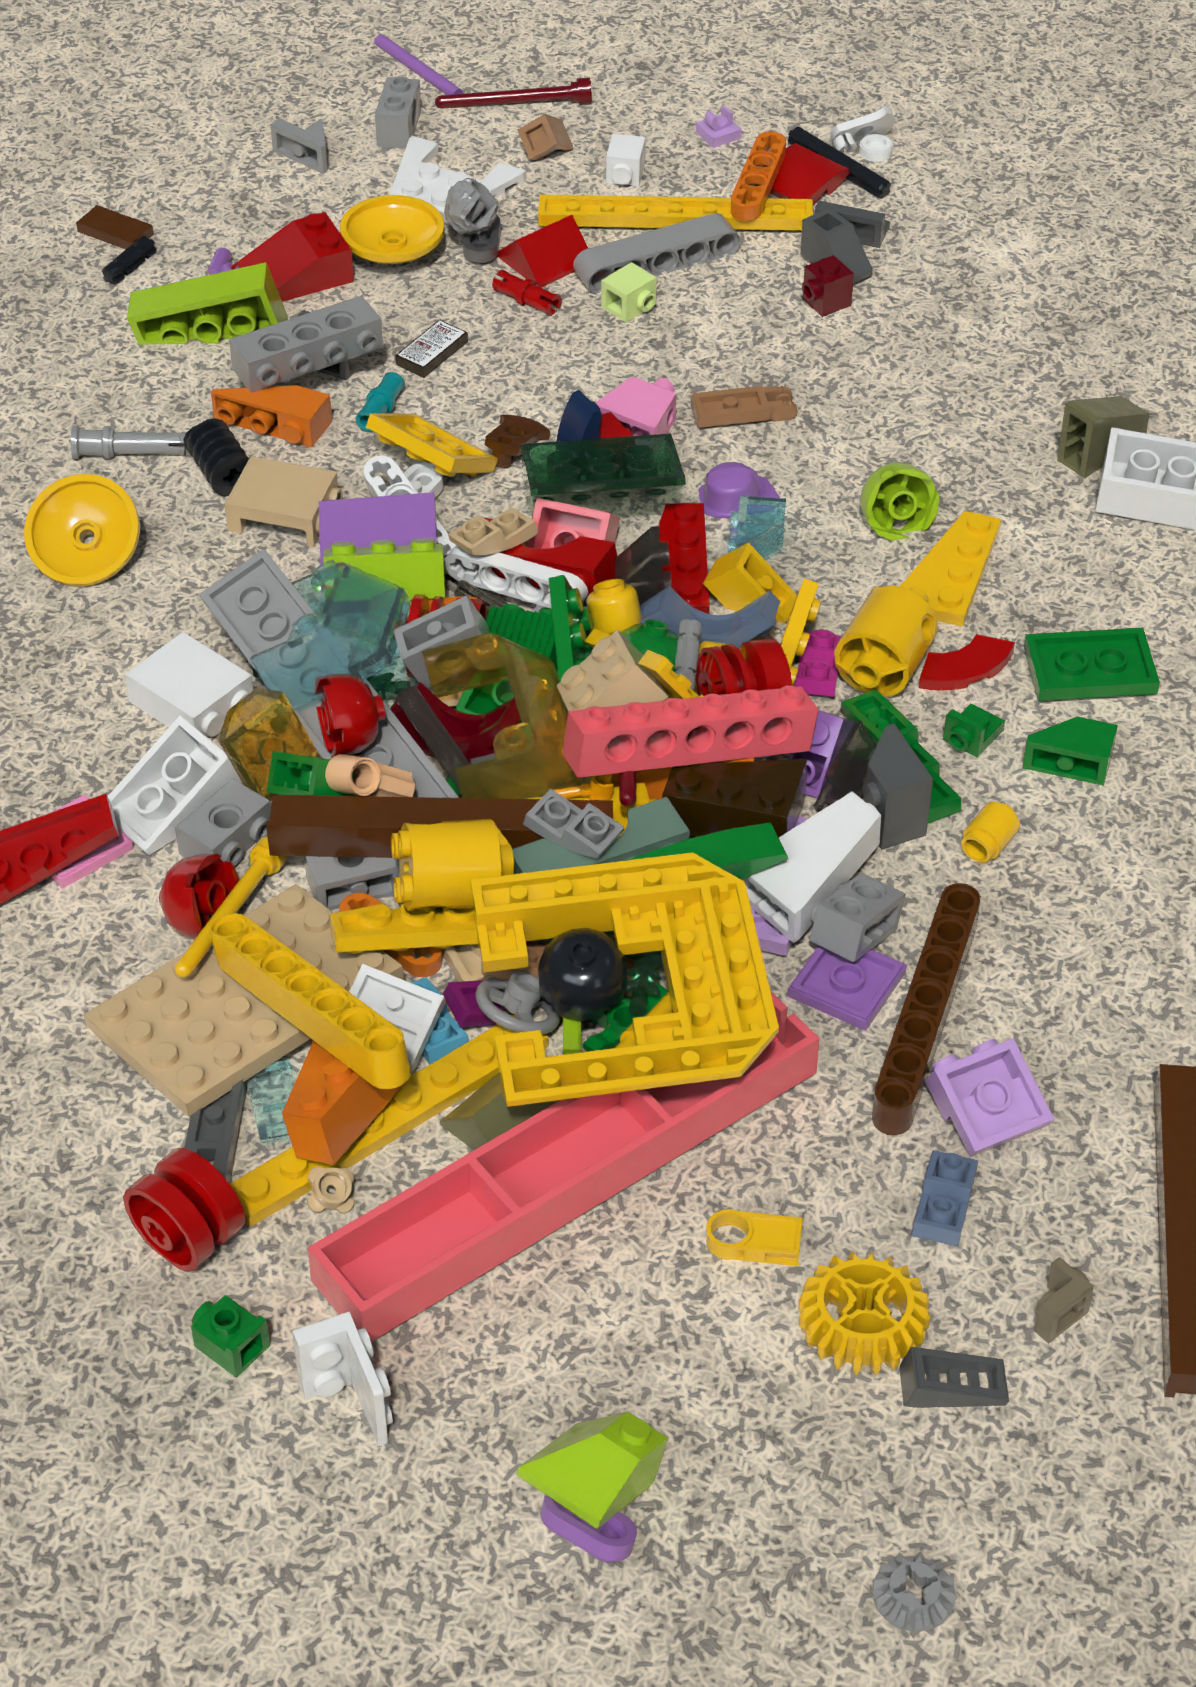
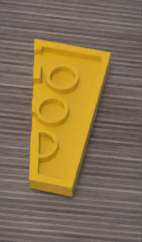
M964 511L900 587L908 589L917 587L922 589L928 595V603L931 605L937 621L964 626L1000 531L1002 519L981 513Z
M404 903L400 908L390 909L385 904H378L330 914V932L336 952L360 954L370 950L390 949L393 951H405L409 948L421 947L447 949L455 945H478L474 908L447 909L442 907H422L408 911Z

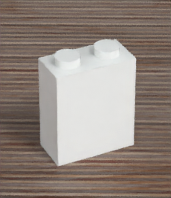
M184 632L125 673L129 702L168 727L180 715L207 738L209 736H216L225 724L237 715L245 714L252 704L255 703L252 675Z

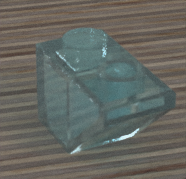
M740 496L739 511H731L730 534H736V536H729L727 553L748 542L765 561L782 552L786 499Z

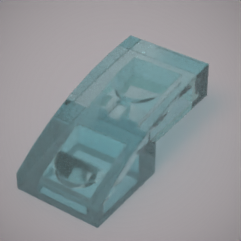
M284 1060L272 1063L246 1080L260 1145L290 1139L282 1111L294 1086L290 1061Z

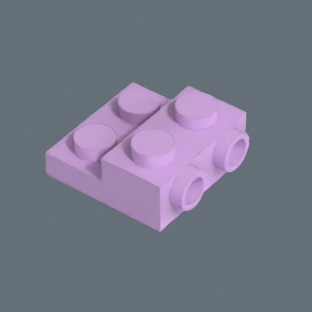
M1014 1038L1000 1044L997 1043L996 1039L983 1042L971 1050L972 1055L962 1059H958L956 1054L947 1056L932 1065L933 1072L925 1080L944 1121L952 1120L970 1157L1046 1127L1055 1120Z

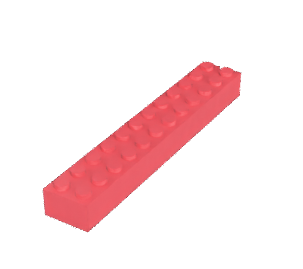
M771 992L779 1025V1033L741 1077L560 1100L307 1247L311 1282L339 1315L350 1312L357 1330L365 1328L372 1342L816 1074L820 1038L794 1013L787 1017L788 1007Z

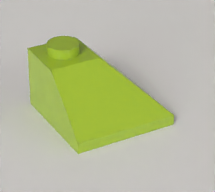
M628 1411L585 1421L572 1426L519 1466L516 1475L594 1528L599 1529L653 1484L668 1437Z

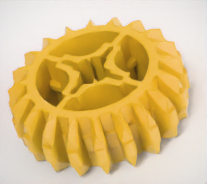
M852 1250L847 1257V1261H843L833 1255L832 1260L829 1262V1267L818 1264L817 1269L814 1271V1277H807L802 1296L799 1298V1326L801 1327V1332L806 1333L805 1340L808 1347H818L817 1354L820 1361L833 1355L836 1370H839L846 1362L852 1363V1369L857 1376L862 1370V1365H870V1369L877 1376L879 1371H881L883 1362L895 1371L900 1364V1358L904 1359L910 1347L921 1348L925 1341L926 1329L929 1328L930 1314H928L929 1299L927 1298V1293L922 1292L920 1278H910L908 1265L894 1268L891 1255L881 1262L876 1260L872 1250L866 1259H859ZM830 1302L837 1306V1312L841 1315L837 1321L827 1311L826 1307ZM891 1302L902 1315L899 1322L891 1316L892 1311L887 1308Z

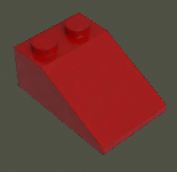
M326 212L310 214L304 218L291 221L230 267L234 270L237 265L239 268L266 262L282 302L354 282L352 249Z

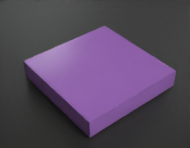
M818 945L788 987L787 997L866 1031L905 975L907 965L874 950H870L856 962H852Z

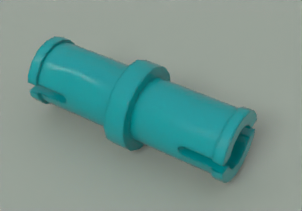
M395 372L386 373L381 383L367 394L365 405L355 417L357 425L362 430L372 431L366 428L370 413H391L394 409L395 399L405 387V381L399 374Z

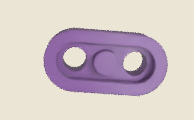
M547 1495L544 1496L540 1518L543 1524L552 1532L604 1562L621 1561L630 1556L637 1536V1529L627 1516L618 1512L599 1529H596Z

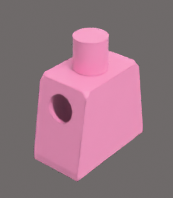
M636 377L628 378L596 402L601 414L612 412L625 428L631 430L635 439V448L652 455L658 451L676 420L675 389L673 384L666 378H658L653 384Z

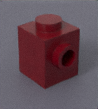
M834 255L804 266L803 300L822 317L850 307L852 305L854 273Z

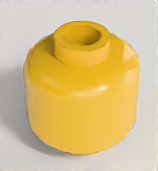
M610 579L594 585V591L587 597L586 604L590 608L595 629L612 635L617 630L621 632L635 624H640L642 613L638 595L633 586L625 584L622 579Z

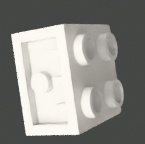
M350 1312L293 1330L298 1381L305 1400L315 1396H333L340 1392L344 1386L352 1384L378 1446L387 1444L386 1425L393 1423V1418L386 1397L391 1396V1392L383 1368L374 1369L370 1361V1357L374 1356L366 1329L361 1328L357 1330Z

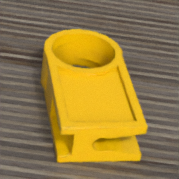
M733 1209L721 1210L714 1213L707 1222L706 1246L712 1254L725 1260H742L798 1267L803 1218L744 1212ZM732 1225L743 1230L747 1236L740 1242L727 1244L717 1240L712 1233L719 1227Z

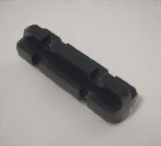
M146 236L140 237L133 245H130L113 261L103 267L104 281L116 285L125 278L124 275L128 276L145 262L144 258L148 259L156 252L154 240L148 239Z

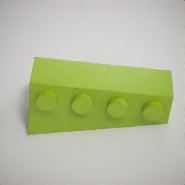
M265 262L130 292L127 320L139 345L187 344L188 340H199L205 344H219L220 339H232L288 320V315L268 265Z

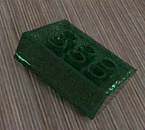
M671 433L521 444L522 480L526 501L532 500L536 503V498L550 501L559 498L585 501L592 498V496L608 495L612 498H624L630 493L643 492L648 495H662L667 491L678 490L686 485V478Z

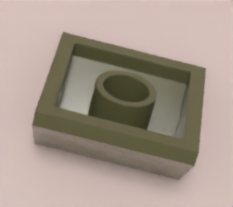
M499 1072L440 1121V1125L471 1149L475 1150L559 1100L507 1107L502 1096Z

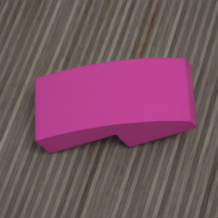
M823 629L806 632L810 636L804 654L799 659L795 687L801 686L807 694L834 697L839 672L835 665L834 651L842 636Z

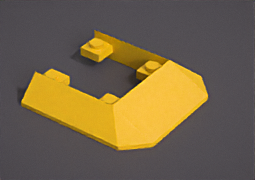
M692 852L471 879L478 948H480L483 973L529 967L526 942L552 939L566 931L577 928H589L600 932L614 931L615 942L623 955L661 951L673 1013L633 1018V1033L636 1046L546 1057L541 1030L495 1035L502 1096L507 1107L741 1077L779 1033V1025L745 881Z

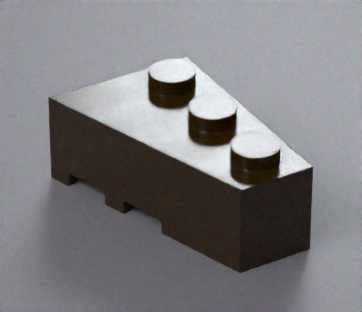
M807 759L672 767L662 798L667 797L690 830L691 836L698 837L727 829L771 822L779 838L796 826L806 797Z

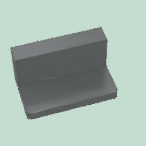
M818 201L815 207V214L824 209L831 208L852 223L861 245L880 248L890 228V222L885 220L886 214Z

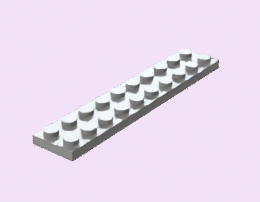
M263 549L201 592L199 596L320 757L331 760L333 750L327 751L317 716L316 707L321 706V702L324 701L323 693L315 695V679L331 674H350L359 677L367 683L373 696H377L378 693L271 556ZM383 701L385 720L378 721V735L370 746L352 756L371 758L378 763L412 772V778L416 784L413 797L459 798Z

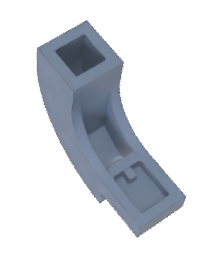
M668 586L641 604L642 620L640 624H644L649 619L659 620L666 623L668 629L679 637V626L683 619L698 620L701 622L702 629L699 644L703 641L734 644L739 649L743 642L759 640L760 637L765 636L773 629L777 622L775 617L780 600L771 591H768L737 612L727 615H712L693 608Z

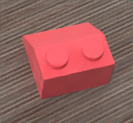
M536 498L532 520L536 522L539 534L527 540L526 546L536 549L554 548L565 545L579 536L615 542L620 517L608 512Z

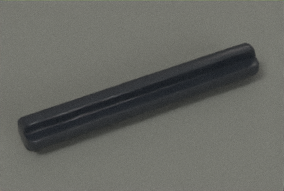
M799 126L789 131L788 143L790 145L797 143L848 168L849 174L846 176V179L875 197L881 199L885 195H889L891 186L889 180Z

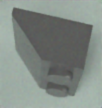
M894 723L886 726L868 763L866 784L862 787L864 801L872 804L881 814L880 842L878 845L881 850L926 836L933 782L932 776Z

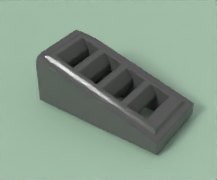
M910 1347L900 1364L903 1406L905 1407L1006 1406L1009 1402L1003 1359ZM960 1373H966L968 1385H961ZM979 1373H987L989 1388L980 1387ZM939 1374H946L947 1383L940 1382Z

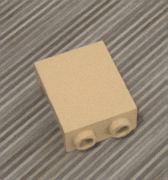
M251 456L225 502L227 530L242 534L249 520L301 529L306 532L307 546L315 547L320 537L319 501L343 499V491L341 488H338L337 472Z

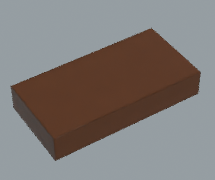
M98 205L76 222L79 233L123 249L133 245L142 236H146L149 239L154 235L153 225Z

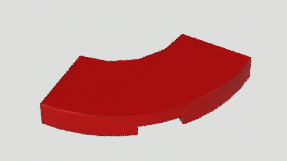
M976 634L970 644L960 650L947 653L928 652L919 679V688L938 691L968 688L969 683L986 677L991 679L1002 671L1010 661L1014 652L1015 642Z

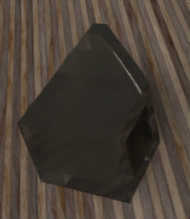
M659 526L650 527L615 558V579H622L625 584L635 588L640 607L641 604L668 586L672 588L671 571H663V566H670L669 543L661 542Z

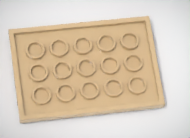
M297 884L244 915L348 992L362 964L402 980L404 979L402 965L383 950H370L360 954L336 952L330 932V914L333 912ZM213 945L190 976L181 978L175 973V965L184 954L182 953L83 1014L86 1026L100 1040L188 1117L231 1091L232 1086L242 1079L245 1082L311 1039L223 972L218 966Z

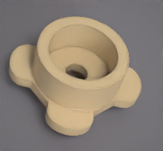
M315 1167L309 1172L308 1181L312 1186L311 1196L307 1200V1205L313 1212L320 1213L324 1209H333L341 1214H345L353 1208L354 1200L350 1197L354 1175L349 1169H323L322 1167ZM327 1187H333L335 1193L329 1194L326 1190Z

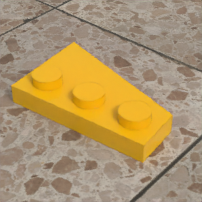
M805 578L792 607L780 643L790 667L792 685L799 669L791 666L794 656H803L810 636L809 633L803 632L806 621L814 623L821 600L814 598L819 583Z

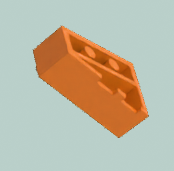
M313 1040L282 1111L296 1158L334 1165L406 1083L393 1089L374 1087Z

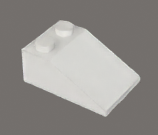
M179 715L108 795V798L112 804L117 826L134 843L150 855L177 839L175 826L230 780L234 779L247 786L253 778L229 755Z

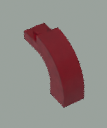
M421 682L399 695L390 708L426 756L463 767H470V759L504 751L510 740L521 729V725L518 722L527 709L521 701L514 697L489 713L481 715L466 714L443 703Z

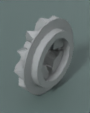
M921 1551L915 1556L904 1557L899 1552L894 1560L887 1564H881L879 1572L873 1581L872 1593L877 1610L884 1619L898 1628L908 1631L930 1630L941 1625L953 1611L956 1601L954 1576L948 1575L943 1569L941 1560L937 1562L928 1560ZM908 1575L910 1580H914L918 1587L926 1585L923 1591L922 1605L919 1598L916 1599L912 1592L903 1593L906 1590Z

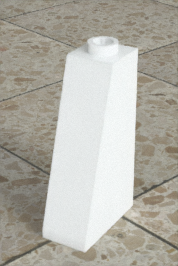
M850 792L780 836L779 840L788 859L743 879L746 884L751 907L794 943L799 940L813 924L810 921V917L816 903L820 899H825L834 893L842 883H847L878 847L880 842L881 814L872 804L866 803L855 793Z

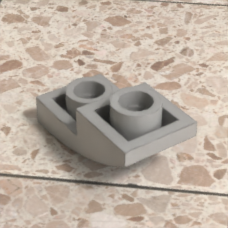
M551 788L526 814L523 822L524 826L545 839L572 852L596 859L601 857L624 830L621 824L592 804L588 803L581 810Z

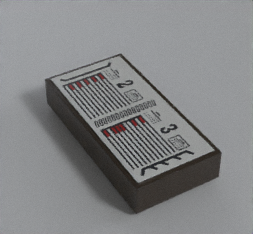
M438 320L395 355L396 365L425 378L468 342V332Z

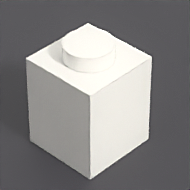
M612 134L606 155V183L639 186L645 166V137Z

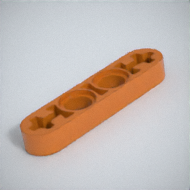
M768 131L757 136L731 195V215L735 219L752 221L761 215L785 158L786 138L781 133Z

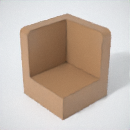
M543 114L517 130L528 157L532 161L539 160L556 149L566 152L573 149L562 119Z

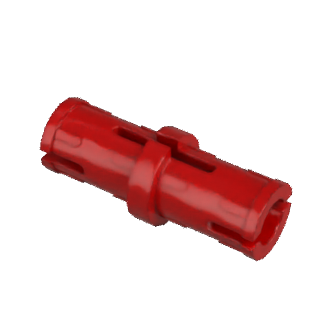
M500 270L496 275L503 278V281L495 277L493 279V290L516 299V303L525 306L527 304L546 313L548 316H552L557 312V310L551 308V305L559 309L561 307L562 298L560 295L538 287V284L529 278L523 280L505 270Z

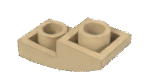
M511 507L507 511L500 513L490 522L477 515L448 534V537L455 545L473 556L508 550L539 533L534 520Z

